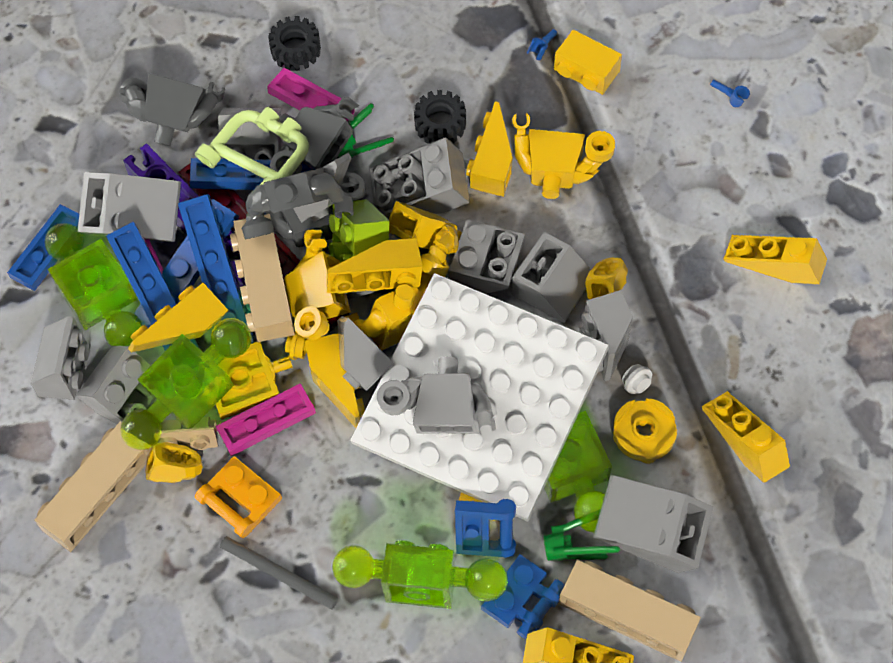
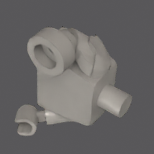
M454 357L439 358L438 374H424L422 377L416 376L401 382L390 380L383 383L377 392V401L380 408L391 416L400 415L407 409L411 410L416 406L413 426L417 434H479L480 428L484 425H490L492 431L496 430L490 400L479 384L471 382L469 374L458 373V359Z

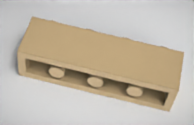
M270 214L264 215V217L271 220ZM246 219L233 221L235 233L230 234L233 252L239 251L241 259L235 260L238 278L244 277L246 286H241L240 290L243 304H250L251 313L245 314L249 332L255 331L258 342L295 335L274 233L245 240L242 226L246 223Z
M121 421L115 428L109 429L104 434L101 444L95 451L88 453L83 458L80 468L75 474L62 482L59 492L55 497L41 506L37 517L34 519L39 528L57 543L72 552L146 465L147 457L152 448L150 442Z
M576 561L560 594L559 605L682 662L701 619L700 616L695 615V611L684 604L674 605L664 600L663 595L654 590L647 589L644 591L633 586V582L624 576L616 575L613 577L603 572L602 567L596 563Z

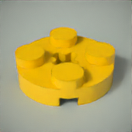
M646 398L645 401H629L619 409L615 416L613 440L626 456L646 464L653 463L656 459L665 456L675 443L677 426L673 412L665 404L655 399ZM646 424H649L652 434L649 436L639 434L637 426L644 427Z

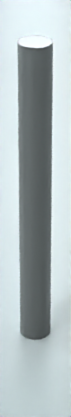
M227 536L222 540L220 548L331 610L336 606L338 602L336 596Z

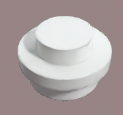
M640 364L631 366L622 378L625 390L630 394L644 392L651 384L652 371L646 366L642 367Z

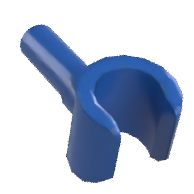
M552 29L542 39L533 38L527 54L535 52L538 54L536 60H541L548 47V43L557 35V31Z
M713 80L710 86L729 96L730 104L733 107L742 106L744 103L743 99H748L750 95L749 89L745 86H737L735 89H732L716 80Z

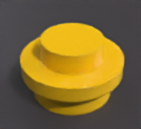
M296 331L294 332L295 335L287 337L285 352L289 353L290 360L294 361L297 358H305L307 351L304 340H308L298 335Z

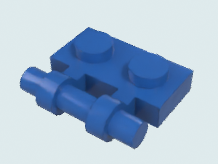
M519 554L481 605V610L506 628H509L513 621L518 619L523 624L517 630V633L526 640L528 633L539 630L543 625L542 619L551 607L555 608L559 603L560 594L565 584L555 579L549 588L544 587L541 583L546 578L547 572ZM534 595L540 600L532 611H528L524 607Z

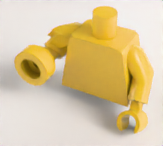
M526 113V124L524 126L517 125L516 114L512 118V124L517 129V134L514 135L515 158L523 172L530 175L531 184L542 186V196L547 199L558 198L560 188L569 189L573 187V184L588 181L600 171L597 169L602 163L608 161L614 155V137L605 131H596L587 137L585 145L586 156L581 161L585 134L529 129V134H526V128L530 124V116Z
M399 201L395 202L389 217L390 234H395L401 239L417 238L418 247L429 249V253L421 255L422 271L431 275L435 273L446 277L450 267L446 261V254L457 253L462 234L461 231L457 230V225L439 215Z
M307 230L305 232L304 243L307 247L306 253L295 269L287 274L284 279L290 313L295 317V331L298 335L308 340H316L326 335L329 331L327 319L350 313L346 293L327 294V269L339 264L340 261L322 251V248L327 246L326 240L320 239L322 230Z
M422 271L420 287L412 288L407 284H402L395 291L376 299L366 320L359 319L358 312L345 317L349 318L367 337H371L381 351L398 344L433 275Z

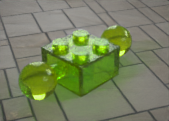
M69 223L54 225L45 236V248L51 257L61 261L47 269L56 288L84 330L105 319L104 337L110 346H130L133 341L131 335L143 324L134 313L121 311V309L138 300L126 274L102 239L83 248L84 238L82 233L78 232L76 226Z
M226 318L219 321L211 333L212 345L204 353L186 336L181 334L137 379L144 390L156 401L147 410H133L124 417L120 427L123 441L129 447L137 450H146L153 447L161 437V423L169 414L174 416L187 429L193 428L234 386L228 374L218 364L225 357L237 358L249 349L252 340L249 327L237 318Z
M586 410L578 414L544 489L550 503L576 493L578 500L574 506V517L581 520L582 524L580 527L583 530L595 533L605 493L595 491L593 486L609 480L612 464Z
M403 540L396 541L395 544L386 543L384 560L373 559L367 549L358 545H350L339 550L332 563L334 577L341 585L348 588H359L367 584L371 579H381L387 603L452 609L454 587L467 588L470 595L475 599L490 602L498 599L505 592L508 584L507 572L498 561L483 558L472 563L469 568L456 567L454 550L448 549L447 546L442 544H430L428 547L415 546L412 542Z

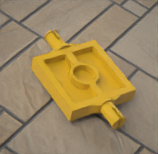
M257 341L202 360L205 385L187 390L191 403L210 397L217 407L220 418L224 419L244 412L278 395L279 391L275 383V374L293 368L289 355L271 362L264 354L261 343Z

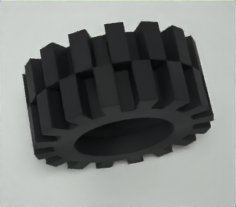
M290 16L285 17V23L281 20L277 21V27L272 26L271 33L268 36L274 62L277 61V65L280 67L285 64V68L288 70L291 69V66H294L295 71H299V66L301 65L305 69L309 68V61L314 64L316 57L319 58L321 44L318 28L316 29L313 22L309 24V19L305 17L300 21V16H295L294 21L290 20ZM291 39H302L305 41V44L298 48L284 46Z
M437 90V95H434L432 91L428 92V98L424 95L420 97V103H416L414 110L415 130L418 131V136L420 138L424 137V142L428 144L431 140L436 142L443 138L451 139L455 143L457 136L461 138L464 130H466V109L464 102H460V97L456 94L452 98V92L447 91L446 95H442V90ZM439 112L447 113L451 116V120L443 124L434 123L429 118L431 115Z

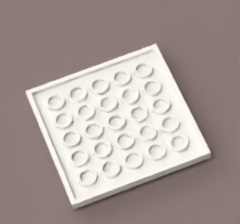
M434 273L391 358L394 364L383 374L350 441L358 447L482 502L498 503L503 499L512 500L516 504V517L528 522L609 349L608 344ZM454 357L458 359V373L469 374L471 382L479 384L490 400L496 430L492 431L490 425H484L480 428L479 434H417L413 426L416 406L411 410L407 409L400 415L391 416L380 408L377 401V392L383 383L390 380L401 382L416 376L422 377L424 374H438L439 358Z

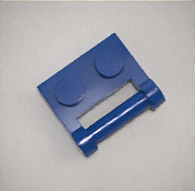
M503 499L498 503L456 500V554L504 558L513 556L516 552V541L513 539V518L516 516V504L514 501ZM490 520H500V538L498 540H490Z

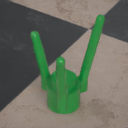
M370 103L353 120L348 122L352 130L372 113L374 104ZM351 135L337 158L347 153L353 158L358 154L392 143L394 138L389 137L353 149L356 140Z
M601 509L566 524L551 526L552 534L544 535L547 560H605L608 558L607 553H618L620 551L619 546L573 547L571 534L565 535L564 533L599 517Z

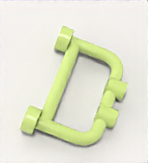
M265 107L261 113L253 110H244L235 114L209 146L202 144L198 148L195 156L212 169L222 157L264 178L261 183L264 184L267 181L291 176L305 159L309 151V142L307 137L299 132L302 128L295 120L287 117L283 123L278 122L280 119L279 115L271 108ZM253 122L263 131H271L287 143H291V141L296 143L297 148L277 172L225 146L242 124Z

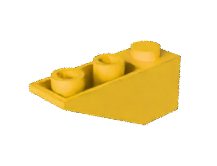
M495 101L492 111H487L483 121L485 131L483 136L478 135L475 144V152L477 154L475 160H469L466 176L470 177V189L504 197L512 175L513 157L500 104Z
M732 235L723 260L727 263L790 283L820 284L827 257L817 238Z
M417 238L385 240L327 269V294L396 289L402 284H407L412 288L420 287L423 265Z
M201 283L197 288L190 285L178 296L180 300L178 304L173 308L169 305L165 306L154 316L157 321L148 328L144 324L131 335L133 341L128 350L132 353L199 338L226 315L228 309L204 283Z
M338 333L323 336L316 340H304L313 382L350 423L357 428L365 409L362 398L356 399L355 389L342 377L346 371L340 364Z
M728 391L702 406V410L744 466L763 483L790 467L785 439Z
M549 627L527 634L523 663H633L634 655Z

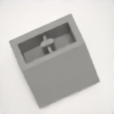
M223 108L218 115L219 132L235 114L244 110H253L261 113L265 108ZM271 108L281 117V108ZM246 122L237 129L225 146L253 160H271L281 149L282 139L271 131H263L253 122Z
M466 219L459 240L458 251L454 255L449 270V279L484 294L509 289L525 234Z
M543 232L512 277V295L565 323L586 291L585 281L591 269L571 245Z
M622 290L587 300L585 312L581 315L583 327L580 328V333L608 344L609 349L598 371L601 372L604 381L611 379L629 341L633 315Z
M67 316L44 327L31 379V386L38 397L75 400L77 389L80 390L82 387L83 372L81 370L83 361L88 360L90 347L89 343H86L83 331L79 329L74 317Z
M111 346L76 396L97 414L115 424L121 421L139 434L173 384L136 352L131 353L128 350L129 346Z

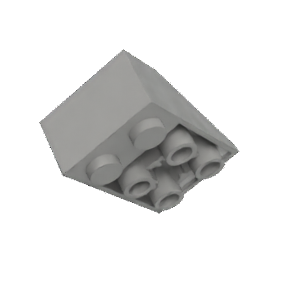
M447 138L370 168L373 204L387 219H389L396 201L434 214L444 213L470 203L463 153Z
M84 172L78 232L96 237H106V235L134 221L144 240L175 242L181 182L112 173Z
M611 475L594 538L613 546H619L624 551L676 573L698 569L713 506L683 493Z

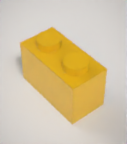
M573 29L555 52L554 70L565 78H571L581 83L586 89L603 95L620 72L622 54Z

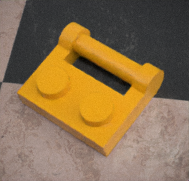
M233 456L207 484L202 485L198 489L195 499L202 505L207 504L235 528L234 532L237 535L245 538L282 500V496L238 458ZM220 489L223 490L250 514L242 518L215 494Z

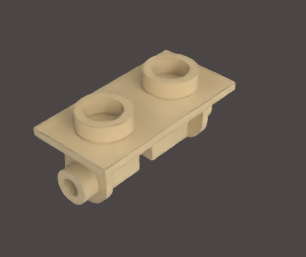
M209 416L187 419V428L182 429L181 419L158 420L157 424H152L150 438L152 444L168 442L187 446L195 450L218 447L215 434L217 432L216 419H210Z

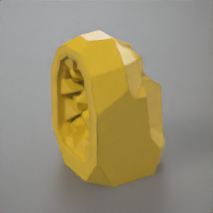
M610 257L603 259L590 270L585 281L589 300L623 289L627 282L628 269L621 258Z
M168 442L153 443L147 457L146 479L152 482L168 483L190 480L201 474L203 463L201 456L187 446Z

